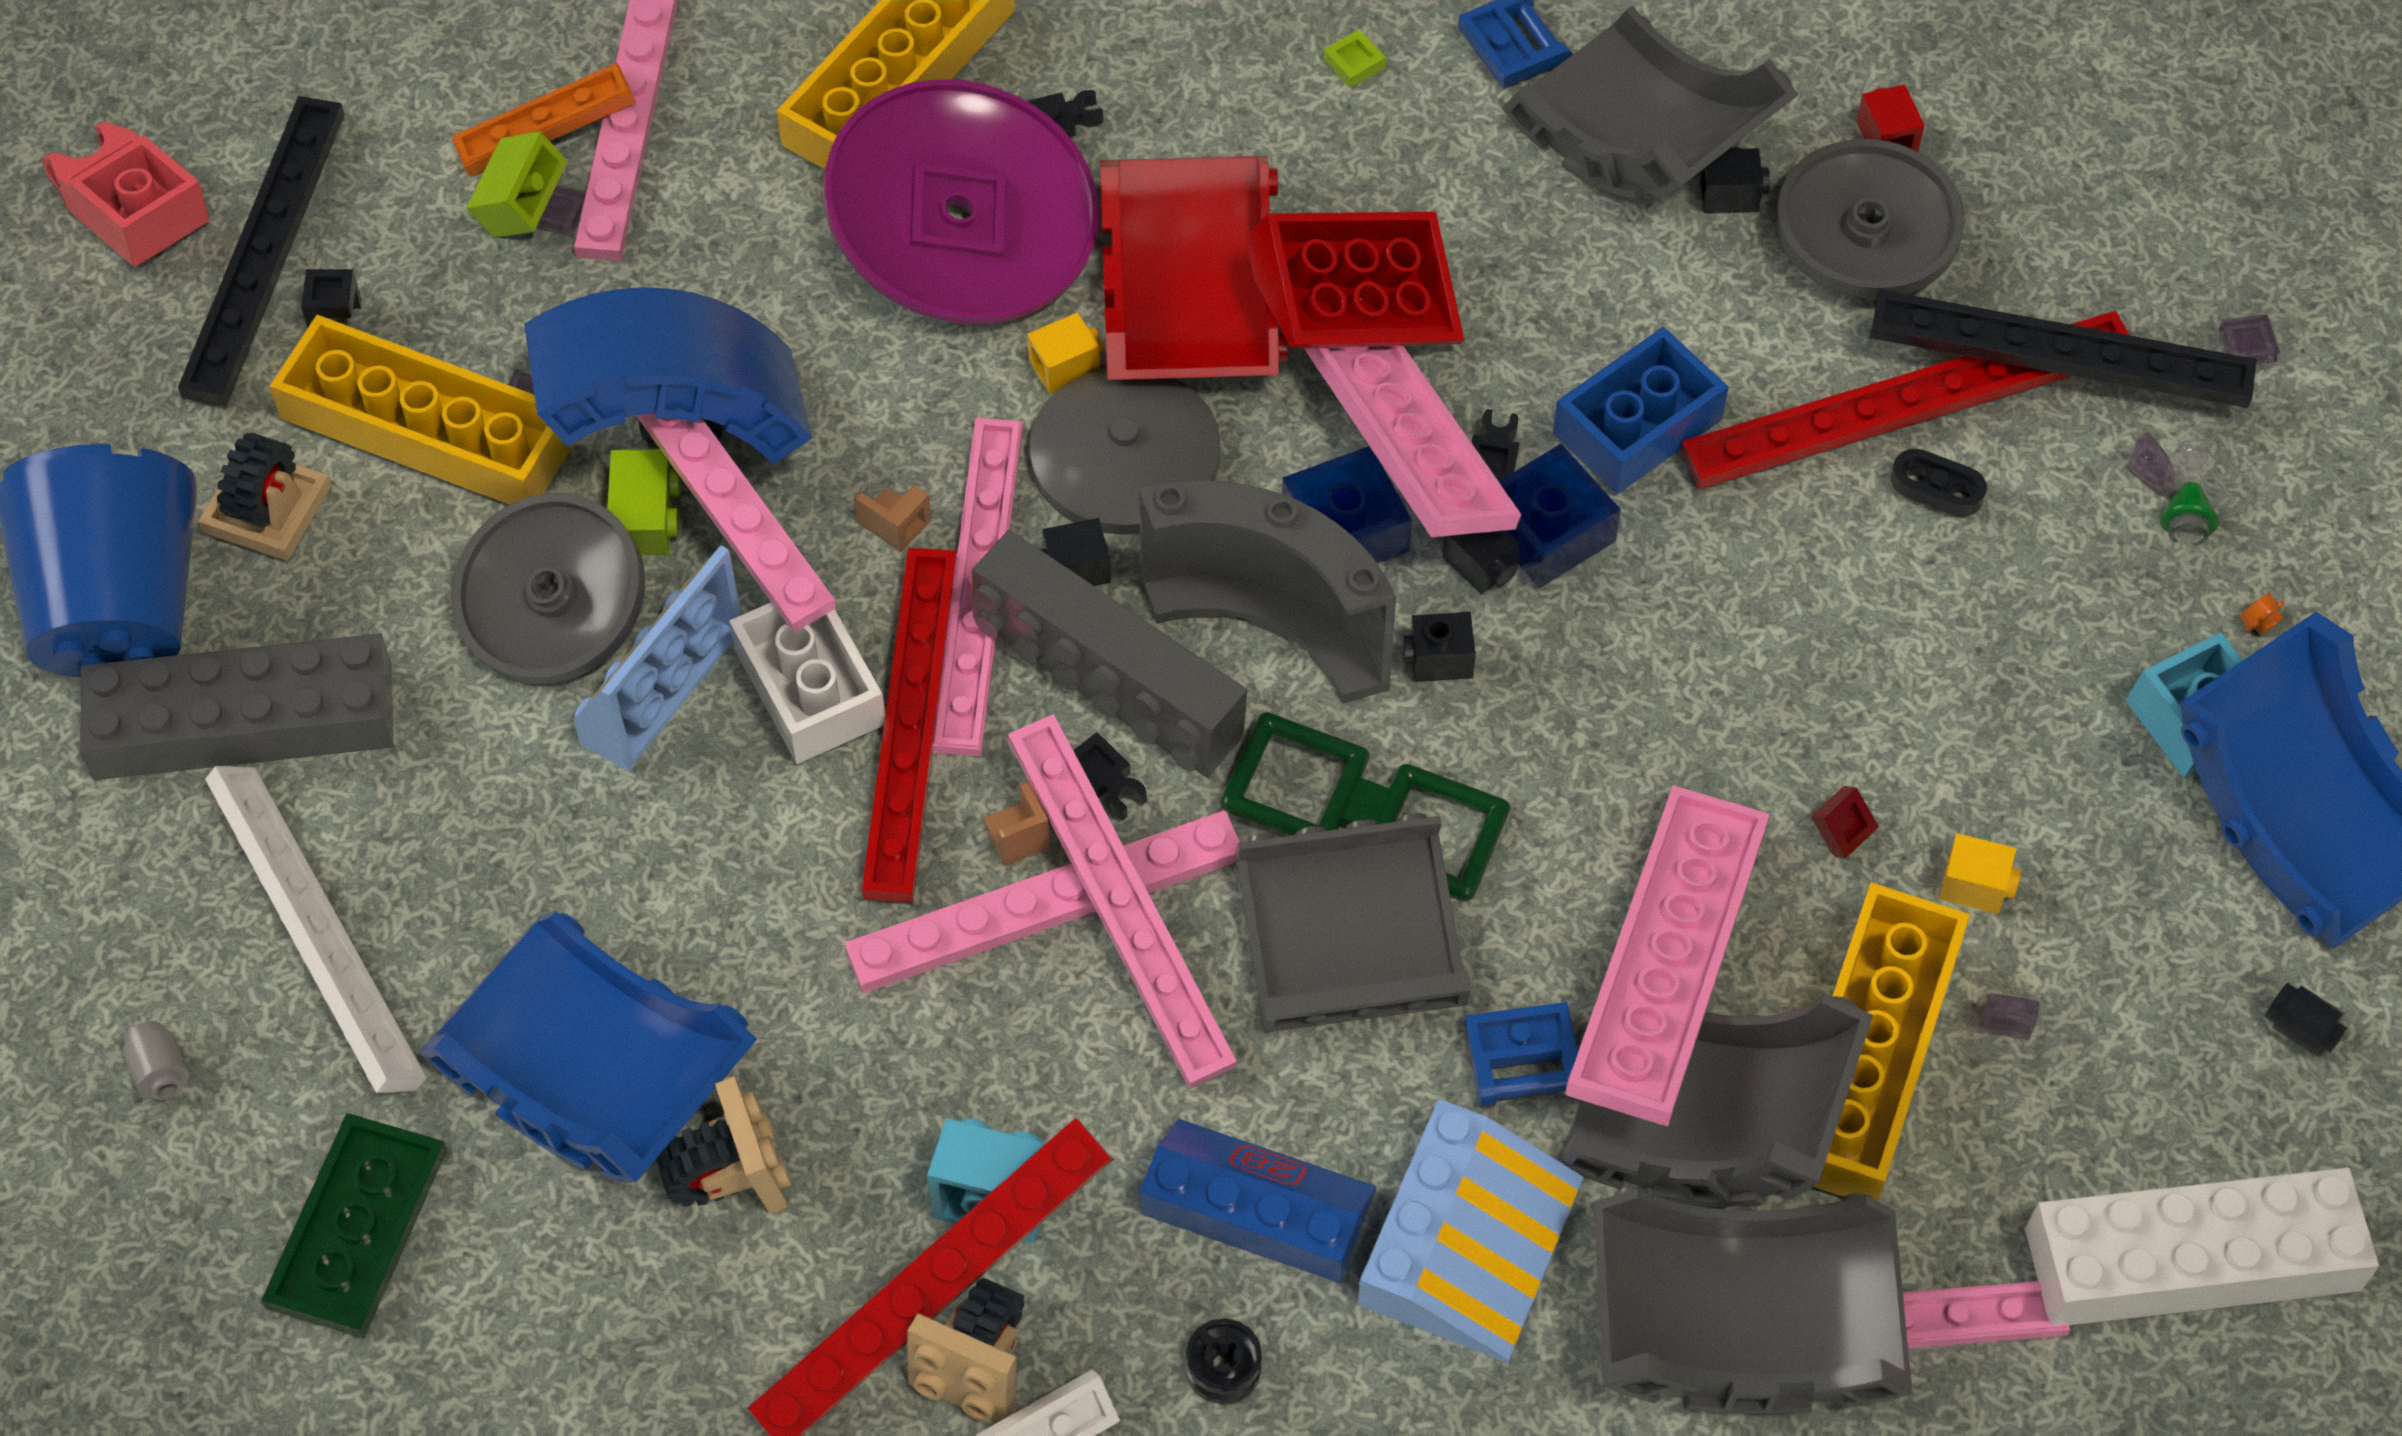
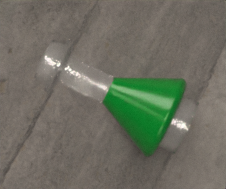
M2200 440L2183 441L2173 453V461L2176 465L2182 467V485L2162 513L2160 524L2164 531L2169 532L2170 539L2177 544L2191 546L2202 544L2219 526V517L2201 487L2202 468L2211 464L2213 455L2208 449L2207 444Z

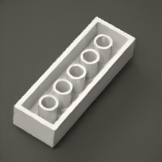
M2350 1168L2038 1202L2025 1227L2037 1279L2042 1288L2043 1302L2051 1326L2062 1324L2077 1325L2362 1291L2379 1267Z

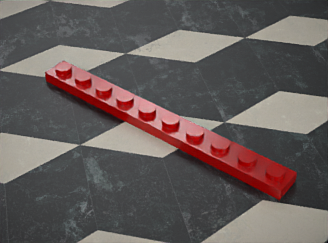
M2116 310L2070 324L2129 335ZM1963 356L1683 440L1680 452L1699 490L2071 376Z

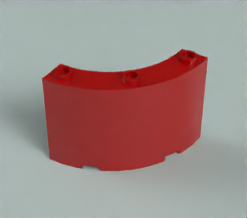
M1267 155L1100 160L1102 232L1111 231L1112 246L1103 247L1107 380L1279 375V361H1287L1288 358L1287 339L1283 333H1278L1277 321L1254 280L1246 242L1247 235L1270 213V196H1278L1277 168H1269Z

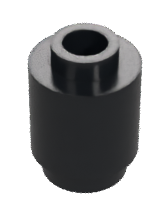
M2288 982L2278 993L2264 1016L2275 1023L2273 1029L2314 1056L2322 1048L2331 1053L2348 1029V1027L2340 1023L2345 1014L2344 1012L2301 985L2297 989Z

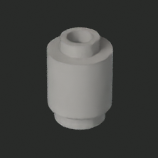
M156 1021L137 1024L127 1031L123 1038L122 1054L139 1094L146 1099L159 1101L176 1096L187 1083L189 1072L171 1031L165 1029L161 1023Z

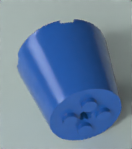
M91 444L61 447L39 452L20 459L3 470V480L0 483V531L26 655L35 666L55 674L81 678V666L178 655L181 648L197 501V480L188 466L169 455L145 448H140L138 456L111 454V444Z

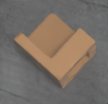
M915 485L903 497L893 490L886 488L875 500H872L862 492L853 499L856 522L899 552H902L932 521L929 495Z
M1029 781L1019 785L1021 803L984 817V826L1004 866L1050 848L1049 820Z

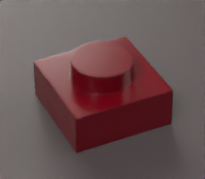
M1843 786L1811 816L1831 853L1836 857L1847 858L1879 828L1857 787Z

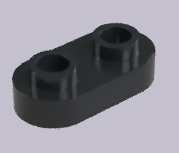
M1922 449L1903 451L1896 457L1891 472L1892 486L1899 494L1906 498L1960 517L1976 513L1983 505L1987 484L1984 477L1971 467ZM1909 476H1917L1922 481L1918 482L1909 478ZM1954 493H1962V494H1964L1967 498L1957 497V496H1955V495H1953V494H1954Z

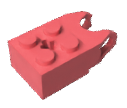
M101 121L93 126L99 136L98 144L101 147L95 154L83 158H72L62 153H48L41 158L46 175L61 192L66 209L134 268L210 221L199 181L145 135L139 137L132 130Z

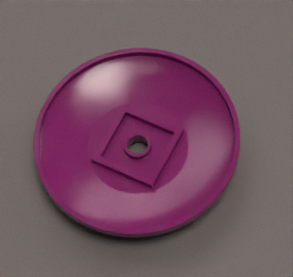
M953 79L926 80L902 85L880 94L857 110L845 123L833 143L824 172L823 202L826 218L831 233L847 261L864 280L888 299L904 308L937 320L960 324H994L1018 319L1043 309L1058 299L1077 280L1087 264L1098 232L1099 202L1096 186L1091 171L1073 140L1056 122L1034 105L1016 95L986 84ZM959 205L966 209L969 217L965 219L954 218L948 213L946 207Z

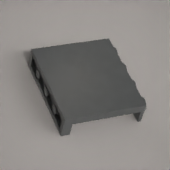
M1411 813L1399 817L1396 822L1376 824L1374 820H1358L1348 824L1345 829L1326 831V828L1321 826H1312L1297 831L1296 835L1277 838L1272 833H1259L1249 836L1245 842L1237 843L1236 863L1264 1033L1467 1006L1471 986L1468 971H1463L1439 837L1441 827L1440 816L1427 818L1426 814Z

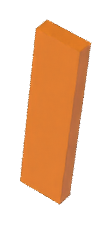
M617 62L451 137L469 177L485 170L500 138L541 131L551 141L636 103Z

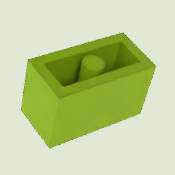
M541 131L500 138L466 209L493 237L534 232L568 161Z
M660 449L611 450L607 509L631 533L638 545L641 556L670 555L671 537H679L680 534L679 509L672 508L673 497L681 496L682 493L681 477L672 468L671 463Z

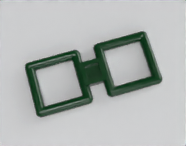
M1264 712L1259 715L1220 800L1221 808L1224 811L1289 836L1296 835L1297 831L1312 826L1324 827L1326 831L1337 830L1340 827L1345 829L1348 824L1358 820H1374L1376 824L1396 822L1413 786L1487 814L1461 878L1446 873L1450 896L1464 901L1474 898L1509 815L1510 804L1507 800L1411 764H1402L1398 767L1389 788L1361 778L1370 758L1366 748L1270 712ZM1272 735L1346 762L1319 825L1244 797Z

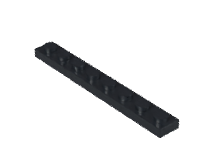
M303 96L297 97L178 385L181 398L227 406L345 114L342 103Z
M1878 289L1875 299L1869 336L1870 339L2244 408L2249 407L2253 398L2257 361L2255 358Z

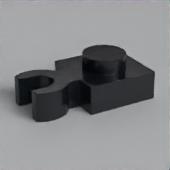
M1095 90L1082 91L1070 101H1065L1062 92L1027 101L1048 115L1069 137L1076 136L1075 125L1095 127L1104 122L1102 108L1094 110L1085 109L1086 107L1097 105Z
M1487 409L1482 417V436L1473 435L1471 443L1506 492H1511L1520 447L1519 442H1513L1518 430V415L1511 413L1509 424L1505 427H1497L1492 423L1493 410Z
M1098 732L1073 750L1098 799L1103 795L1109 799V809L1116 818L1124 820L1128 817L1127 806L1120 801L1121 798L1132 796L1142 805L1147 802L1145 786L1134 778H1126L1130 775V763Z

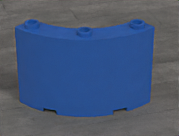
M640 287L615 289L565 302L543 312L524 324L537 414L567 447L596 431L626 423L625 417L642 414H656V419H680L699 422L700 418L716 422L725 426L726 432L749 443L772 464L812 439L791 349L760 321L742 310L717 299L693 292L668 288Z
M2315 612L2181 701L2183 722L2181 734L2189 747L2203 788L2222 823L2221 831L2226 841L2240 851L2262 882L2296 916L2301 929L2312 937H2319L2334 949L2402 901V770L2393 759L2400 752L2387 735L2378 717L2372 715L2367 717L2358 697V693L2365 688L2357 665L2353 635L2323 615Z
M557 911L539 916L419 1053L469 1096L478 1089L489 1099L501 1106L495 1112V1115L544 1149L584 1170H587L592 1163H596L602 1168L600 1172L605 1178L621 1182H637L716 1089L715 1084L721 1082L755 1043L757 1038L746 1029L748 1026L747 1020L733 1007L728 1005L722 1006L720 1003H700L673 994L661 981L654 978L648 981L634 973L584 936L585 931L583 927L568 914H559Z

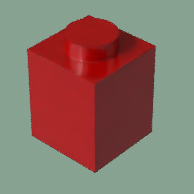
M1902 84L1890 88L1881 87L1862 94L1856 122L1864 139L1888 141L1919 152L1925 125L1906 85Z

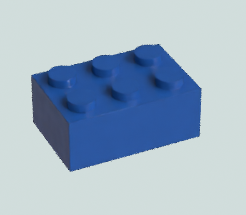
M1663 326L1557 400L1553 434L1617 495L1678 452L1683 440L1700 436L1723 419L1729 386Z

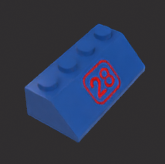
M1178 1118L1156 1149L1139 1191L1141 1215L1341 1284L1377 1186Z

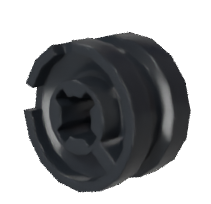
M1227 1318L1210 1320L1196 1329L1189 1339L1186 1350V1371L1188 1382L1197 1395L1211 1403L1220 1405L1233 1404L1250 1396L1259 1383L1262 1371V1352L1260 1341L1252 1329L1240 1321ZM1220 1355H1228L1233 1359L1234 1366L1231 1367L1228 1363H1219L1217 1366H1214V1360Z

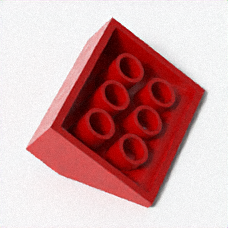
M1436 211L1268 213L1246 237L1254 280L1292 349L1461 344L1465 341Z

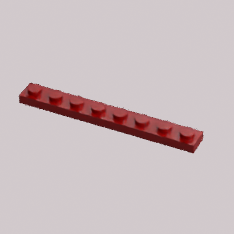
M908 548L863 875V900L914 903L957 564L956 550Z
M1075 1117L747 1409L770 1436H803L908 1343V1329L917 1314L932 1320L935 1319L1114 1159L1083 1123Z

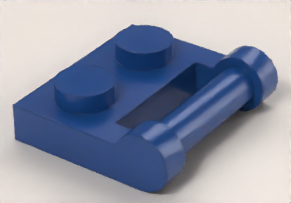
M1494 0L1459 15L1458 28L1502 89L1548 69L1553 70L1573 55L1564 42H1558L1533 8L1534 0ZM1511 16L1515 19L1519 18L1541 48L1540 50L1535 51Z
M1567 1002L1465 1015L1464 1027L1480 1108L1496 1106V1101L1502 1099L1566 1091L1567 1083L1578 1054ZM1561 1060L1562 1070L1501 1079L1493 1078L1492 1068Z

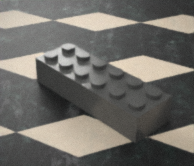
M1010 529L973 567V618H975V623L981 631L992 638L1000 637L1013 646L1016 653L1023 660L1030 664L1038 663L1051 672L1061 686L1070 691L1076 689L1091 699L1094 706L1105 716L1111 718L1116 716L1129 725L1134 734L1147 744L1155 743L1171 754L1173 760L1183 769L1190 772L1196 770L1206 778H1209L1244 737L1248 689Z
M382 633L81 666L80 752L93 780L394 747L392 664Z

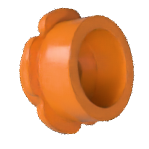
M2270 592L2266 593L2238 616L2247 627L2244 631L2250 633L2255 629L2262 636L2284 618L2278 609L2283 607L2285 602L2282 600L2278 603Z

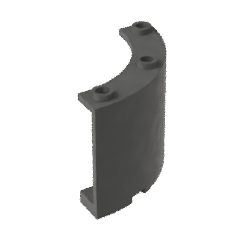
M1631 6L1612 26L1532 85L1529 82L1517 91L1502 110L1540 149L1549 145L1564 157L1562 167L1581 180L1617 196L1638 199L1643 194H1649L1655 199L1673 193L1799 94L1792 87L1789 77L1782 70L1777 69L1770 59L1756 68L1744 71L1719 69L1694 59L1667 41L1653 28L1647 18L1641 16Z
M1182 481L1139 489L1141 581L1156 624L1187 618L1220 619V615L1248 619L1249 624L1268 630L1286 640L1291 638L1309 652V657L1328 676L1343 704L1390 690L1396 596L1385 574L1373 557L1339 524L1316 509L1291 497L1268 489L1241 483Z
M1827 994L1821 995L1816 1001L1803 1008L1777 1015L1760 1016L1749 1014L1746 1016H1732L1706 1012L1669 1126L1660 1125L1581 1100L1559 1162L1586 1179L1616 1189H1621L1624 1182L1652 1188V1195L1688 1205L1751 1207L1763 1205L1768 1195L1777 1194L1784 1200L1794 1198L1811 1189L1820 1180L1873 1015L1858 1009L1857 1005L1849 999L1838 996L1831 997Z
M1625 1187L1616 1190L1614 1196L1593 1202L1603 1387L1647 1402L1655 1403L1659 1401L1660 1394L1683 1398V1409L1738 1414L1812 1412L1811 1401L1844 1398V1405L1846 1408L1912 1395L1895 1211L1876 1201L1870 1195L1861 1193L1850 1194L1834 1203L1783 1210H1752L1744 1206L1715 1209L1667 1200L1652 1195L1639 1187Z

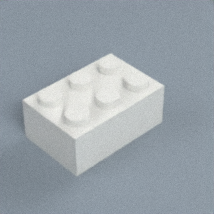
M772 603L729 620L735 652L796 764L884 726L886 714L883 694L836 610L829 612L795 633L792 632Z

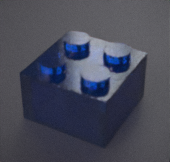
M1562 444L1557 445L1498 481L1521 513L1516 529L1507 530L1520 542L1518 565L1539 588L1616 542L1621 508Z
M1370 446L1282 478V495L1298 500L1335 521L1366 549L1376 563L1410 551L1412 519Z

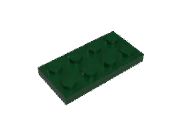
M346 1113L261 1299L265 1309L365 1338L447 1152L445 1142Z

